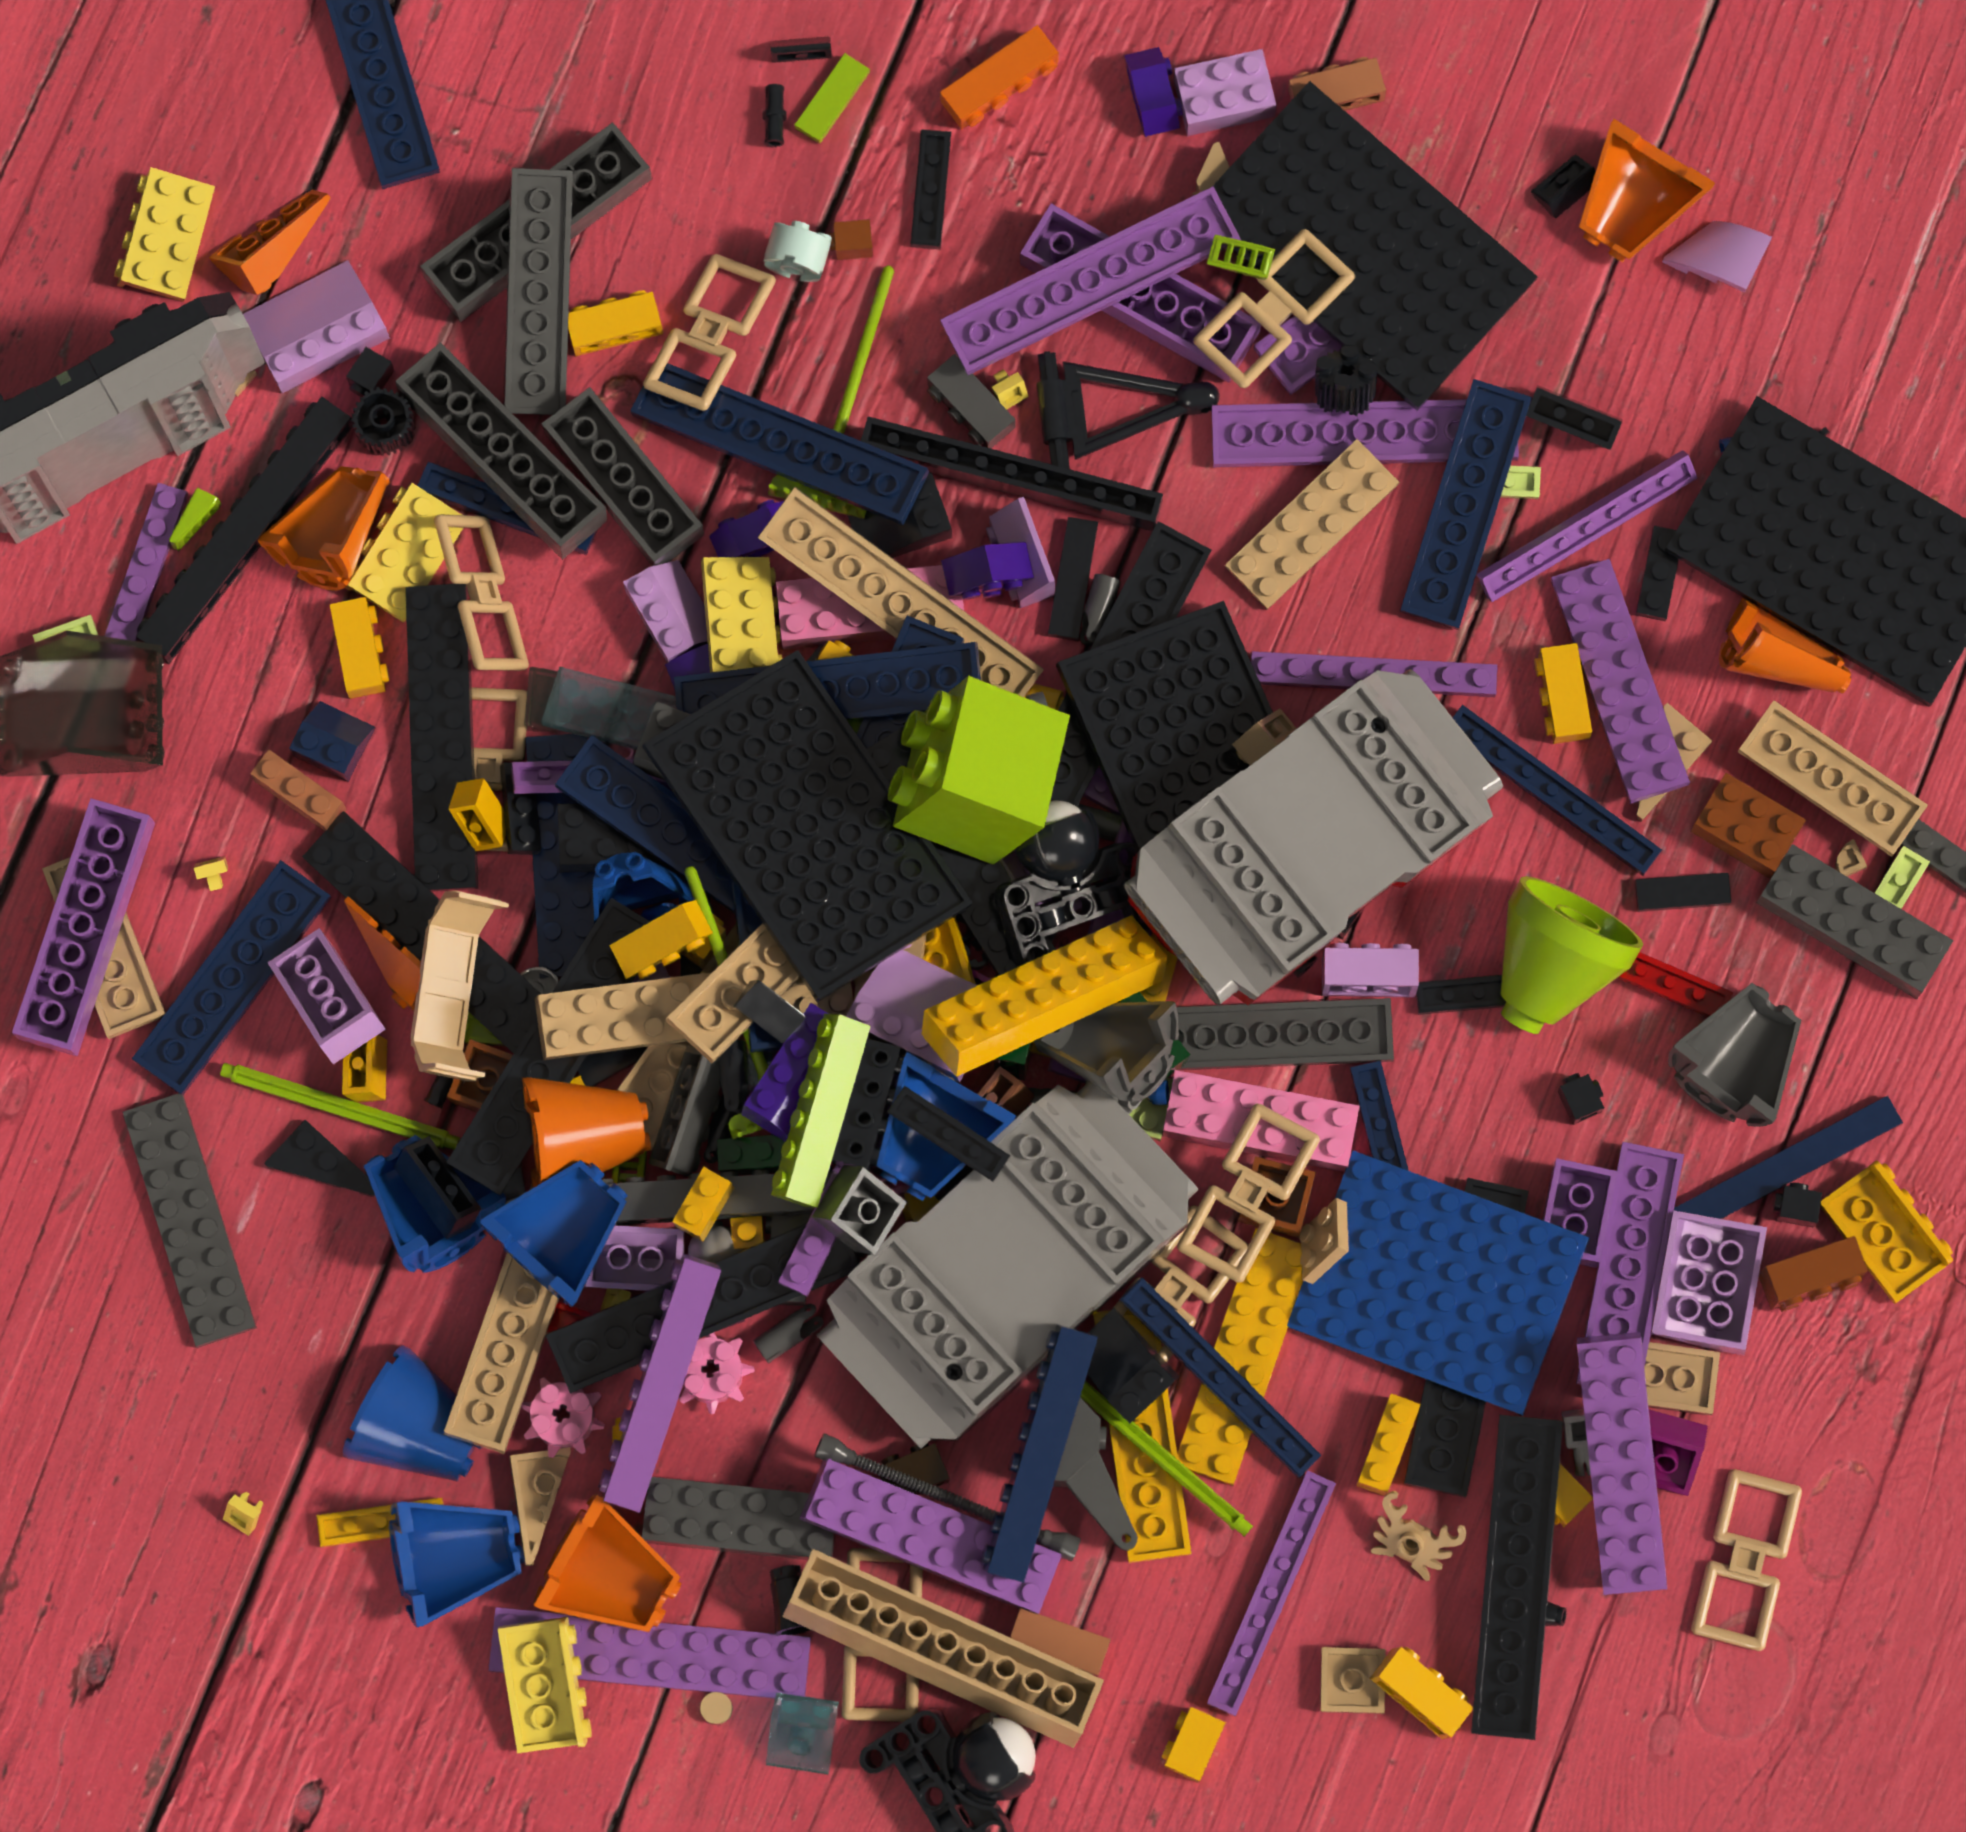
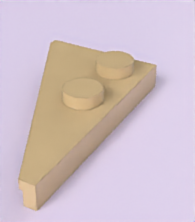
M1666 703L1663 709L1685 770L1687 771L1709 747L1712 740L1670 704ZM1668 792L1639 801L1637 819L1642 822Z
M570 1447L560 1448L554 1458L548 1457V1450L509 1456L525 1566L533 1565L538 1553L540 1542L571 1453Z

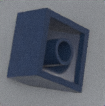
M320 701L302 721L289 749L294 757L349 782L376 727Z

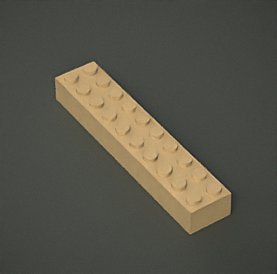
M713 972L537 995L534 1000L543 1060L687 1041L666 1022L667 1017ZM800 977L780 996L802 1014L809 1004L812 1003L828 1014H840L846 1017L854 1002L851 982L817 1003Z
M815 1549L812 1550L783 1614V1617L1072 1748L1075 1747L1084 1731L1104 1682L1103 1679Z

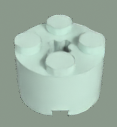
M792 221L791 225L776 222L772 228L764 255V266L772 272L790 278L791 274L801 275L800 281H820L832 237L824 233L810 231V226L804 222Z

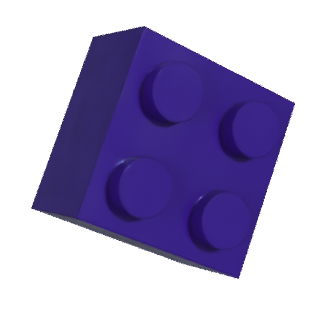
M1026 542L983 545L941 560L949 596L962 595L963 600L980 597V594H983V598L1001 595V589L1005 588V591L1019 589L1023 587L1022 582L1034 578Z

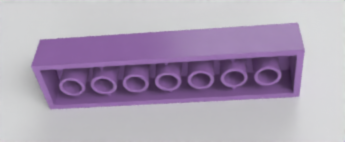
M1051 203L1020 252V265L1037 273L1110 236ZM1174 274L1101 310L1226 382H1230L1231 378L1193 342L1194 337L1228 303L1181 276ZM1238 310L1208 341L1238 368L1259 335L1261 324L1250 315Z
M90 798L12 1030V1034L19 1040L78 1056L155 826V822L150 815Z
M684 1253L681 1260L675 1259L669 1277L674 1281L671 1290H664L659 1305L660 1309L664 1310L660 1320L654 1319L649 1334L650 1340H653L650 1350L644 1349L639 1364L640 1370L643 1371L641 1379H634L629 1393L630 1400L633 1401L630 1410L624 1409L619 1423V1430L623 1432L620 1441L614 1439L608 1456L610 1457L609 1461H612L610 1471L604 1469L598 1487L599 1491L602 1492L603 1501L640 1513L721 1273V1268L717 1264Z
M1641 1332L1577 1338L1603 1594L1667 1589Z
M831 1459L822 1461L800 1516V1520L1018 1609L1023 1608L1037 1614L1040 1613L1062 1556L1060 1553L1035 1544L1024 1583L988 1573L983 1569L984 1563H981V1556L985 1545H990L994 1533L990 1532L991 1525Z

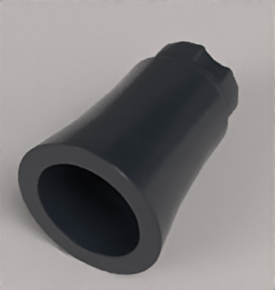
M787 1565L770 1571L772 1581L770 1587L775 1616V1636L796 1635L812 1631L783 1617L801 1576L800 1565Z

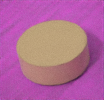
M712 1692L703 1698L700 1711L707 1722L719 1725L730 1718L732 1703L725 1694Z

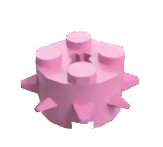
M715 1332L706 1335L703 1339H698L683 1383L685 1388L679 1401L684 1404L696 1398L698 1401L706 1403L710 1414L715 1413L718 1403L726 1401L729 1397L741 1402L744 1397L738 1387L742 1383L743 1376L754 1372V1367L741 1363L738 1355L743 1341L737 1338L728 1343L716 1338ZM708 1364H714L715 1368L719 1367V1371L714 1372L711 1378L708 1377L706 1372L703 1373V1369L708 1368Z
M544 1377L539 1379L541 1391L536 1394L532 1402H522L521 1408L530 1413L532 1423L531 1427L524 1434L525 1439L541 1438L544 1443L548 1444V1457L554 1458L560 1448L573 1447L580 1454H584L586 1452L584 1439L586 1440L592 1430H601L605 1427V1424L595 1418L593 1406L602 1397L599 1392L585 1394L582 1389L570 1393L566 1383L557 1382L551 1384ZM566 1409V1412L570 1414L569 1419L564 1418L562 1423H558V1418L555 1416L556 1412Z

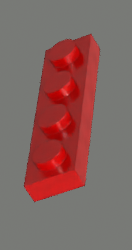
M1641 952L1637 955L1631 968L1618 977L1622 981L1706 1017L1711 1016L1730 1001L1734 993Z

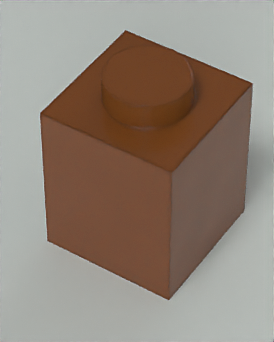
M870 219L834 222V232L829 233V236L832 237L830 251H836L837 260L873 257Z

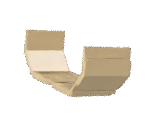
M445 891L435 907V913L432 918L428 919L420 965L419 990L416 994L411 1029V1046L414 1048V1057L420 1072L469 1082L476 1081L477 1078H485L484 1072L470 1070L463 1052L479 934L494 909L508 908L509 903L460 891Z

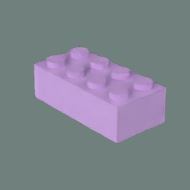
M320 928L268 962L316 1042L333 1064L386 1030L337 951Z

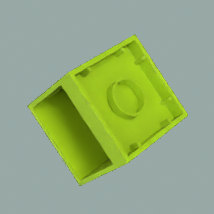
M971 676L966 677L948 693L942 690L937 691L926 711L914 710L910 714L902 732L901 743L911 748L907 767L902 765L897 769L888 790V800L898 804L893 827L994 865L1044 828L1070 715Z

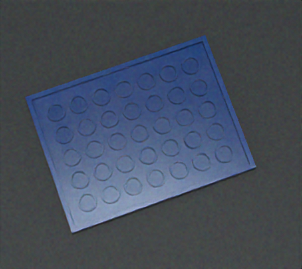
M1352 1151L1348 1168L1346 1167L1335 1199L1338 1198L1347 1202L1349 1251L1314 1284L1303 1281L1287 1323L1288 1328L1523 1416L1589 1237L1362 1153Z

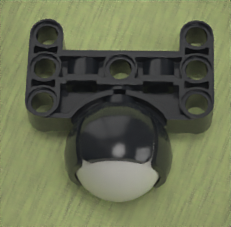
M1050 801L1044 828L1014 849L1019 862L1030 872L1029 875L1002 883L995 890V904L1013 960L1018 967L1028 963L1027 952L1030 948H1033L1036 952L1035 959L1049 953L1045 936L1122 909L1124 918L1132 915L1143 929H1150L1145 922H1140L1138 913L1128 902L1129 895L1124 887V884L1130 880L1132 859L1140 850L1139 846L1131 842H1119L1098 849L1100 836L1098 824L1088 808H1078L1065 801ZM1122 849H1125L1128 853V860L1125 864L1121 862L1119 856ZM1107 878L1106 881H1103L1095 885H1091V883ZM1012 888L1017 893V900L1014 904H1011L1008 900V892ZM1052 898L1051 901L1045 902L1040 905H1035V903ZM1077 898L1082 902V910L1078 914L1073 908L1074 901ZM1021 918L1025 920L1027 926L1023 934L1019 933L1017 928L1018 921Z
M937 1709L923 1710L867 1745L859 1755L860 1765L868 1773L882 1772L895 1765L936 1832H990L993 1825L1000 1826L1003 1832H1014L1012 1824L1000 1805L997 1804V1801L1011 1800L1021 1795L1036 1779L1035 1772L1033 1771L1035 1748L1031 1737L1022 1726L1012 1720L1000 1718L995 1712H987L974 1717L962 1728L956 1737L941 1711ZM926 1715L931 1716L935 1720V1729L932 1733L926 1731L923 1727V1719ZM900 1732L906 1734L909 1738V1745L906 1750L901 1749L897 1745L896 1738ZM874 1749L880 1751L883 1756V1762L879 1767L875 1766L870 1759L871 1752ZM933 1787L939 1788L943 1793V1800L940 1804H936L931 1800L930 1792Z

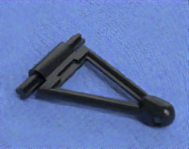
M1046 351L1044 354H1038L1041 381L1036 384L1043 443L1049 445L1051 465L1070 469L1067 449L1068 442L1072 441L1074 459L1077 460L1183 414L1208 413L1211 411L1212 405H1218L1220 399L1219 390L1210 382L1183 384L1063 361L1065 380H1061L1058 377L1056 353ZM1081 380L1174 397V402L1088 438Z

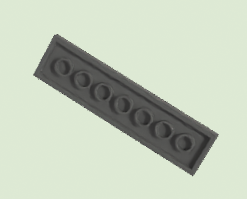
M511 168L504 406L512 414L554 415L566 405L573 171Z
M1391 998L1250 1004L1249 1006L1247 1004L1177 1007L1179 1019L1178 1040L1190 1053L1186 1064L1179 1070L1371 1063L1380 1060L1381 1062L1394 1061Z
M178 1093L124 1111L123 1116L195 1346L200 1348L256 1329L254 1316L184 1095Z

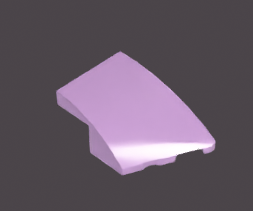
M1713 221L1664 256L1662 263L1686 274L1691 271L1714 283L1719 280L1745 293L1772 237L1742 225Z

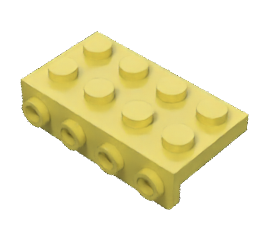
M150 167L147 176L141 174L137 192L142 194L139 204L133 203L129 220L134 221L131 232L126 231L121 247L126 249L124 260L118 259L114 272V277L119 278L117 286L124 287V285H128L184 302L215 186Z
M413 483L406 489L401 486L394 496L392 502L396 506L391 514L385 512L376 526V528L380 529L374 540L369 537L364 544L361 552L364 557L359 565H356L353 576L345 587L349 591L353 590L362 597H366L367 600L403 623L406 621L405 587L428 586L444 560L434 518L439 514L462 515ZM448 527L453 544L461 533L462 527Z
M703 557L701 568L710 673L771 666L782 660V655L777 652V644L780 642V627L775 625L774 617L778 611V600L772 594V586L775 585V569L770 568L769 557Z
M568 1616L499 1626L498 1635L517 1754L574 1745L585 1747L588 1741L587 1738L592 1737L589 1718L584 1719L582 1707L587 1706L586 1692L584 1687L579 1688L577 1675H582L580 1657L574 1656L572 1644H577L576 1629L574 1625H569Z

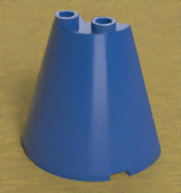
M620 853L607 860L600 861L595 867L596 873L593 878L594 924L610 898L631 910L679 898L680 905L694 900L688 882L684 877L644 858L640 853ZM706 895L712 914L715 915L712 904Z
M907 1052L904 1056L893 1102L903 1087L906 1086L989 1142L993 1141L1014 1121L1016 1115L974 1093L911 1053ZM889 1114L876 1165L882 1169L880 1176L895 1185L898 1180L909 1186L907 1192L922 1201L926 1196L929 1198L933 1197L966 1164Z
M414 1135L408 1140H402L395 1144L391 1155L387 1157L382 1155L372 1157L364 1165V1169L400 1262L410 1272L414 1273L417 1269H421L423 1273H427L451 1264L474 1248L486 1236L483 1232L485 1229L480 1224V1221L503 1207L506 1202V1196L503 1192L501 1196L495 1194L453 1168L482 1209L471 1229L446 1240L394 1168L404 1147L421 1140V1138ZM442 1153L445 1159L448 1161L449 1157Z
M581 1160L480 1221L483 1228L493 1239L499 1240L503 1249L558 1299L562 1297L564 1299L563 1302L570 1307H573L577 1302L627 1203L625 1198L628 1196L617 1184L614 1183L610 1187L601 1179L605 1174L591 1162L587 1166Z
M402 1345L393 1354L396 1357L393 1364L388 1361L386 1362L366 1394L350 1427L355 1434L352 1440L349 1438L345 1440L343 1456L355 1461L458 1481L460 1476L466 1477L474 1463L470 1456L475 1447L478 1449L482 1447L444 1435V1430L457 1395L410 1348Z
M405 1501L392 1504L390 1513L391 1515L396 1514L395 1520L389 1521L393 1564L401 1596L408 1599L411 1604L406 1606V1611L416 1627H422L522 1573L521 1564H524V1553L521 1545H515L514 1534L519 1533V1522L516 1514H512V1511Z

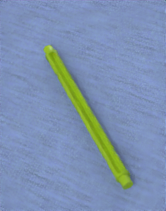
M224 1063L221 1069L220 1076L231 1079V1082L407 1138L416 1135L424 1139L430 1136L435 1145L441 1149L448 1148L454 1150L460 1141V1137L449 1134V1131L239 1064L234 1066Z
M1087 1381L1084 1382L1080 1395L1083 1401L1087 1402L1091 1408L1140 1450L1151 1457L1155 1463L1197 1499L1207 1505L1232 1530H1237L1244 1537L1247 1535L1253 1525L1244 1519L1245 1515L1240 1514L1222 1497L1217 1495L1207 1484L1132 1421L1129 1424L1101 1393Z

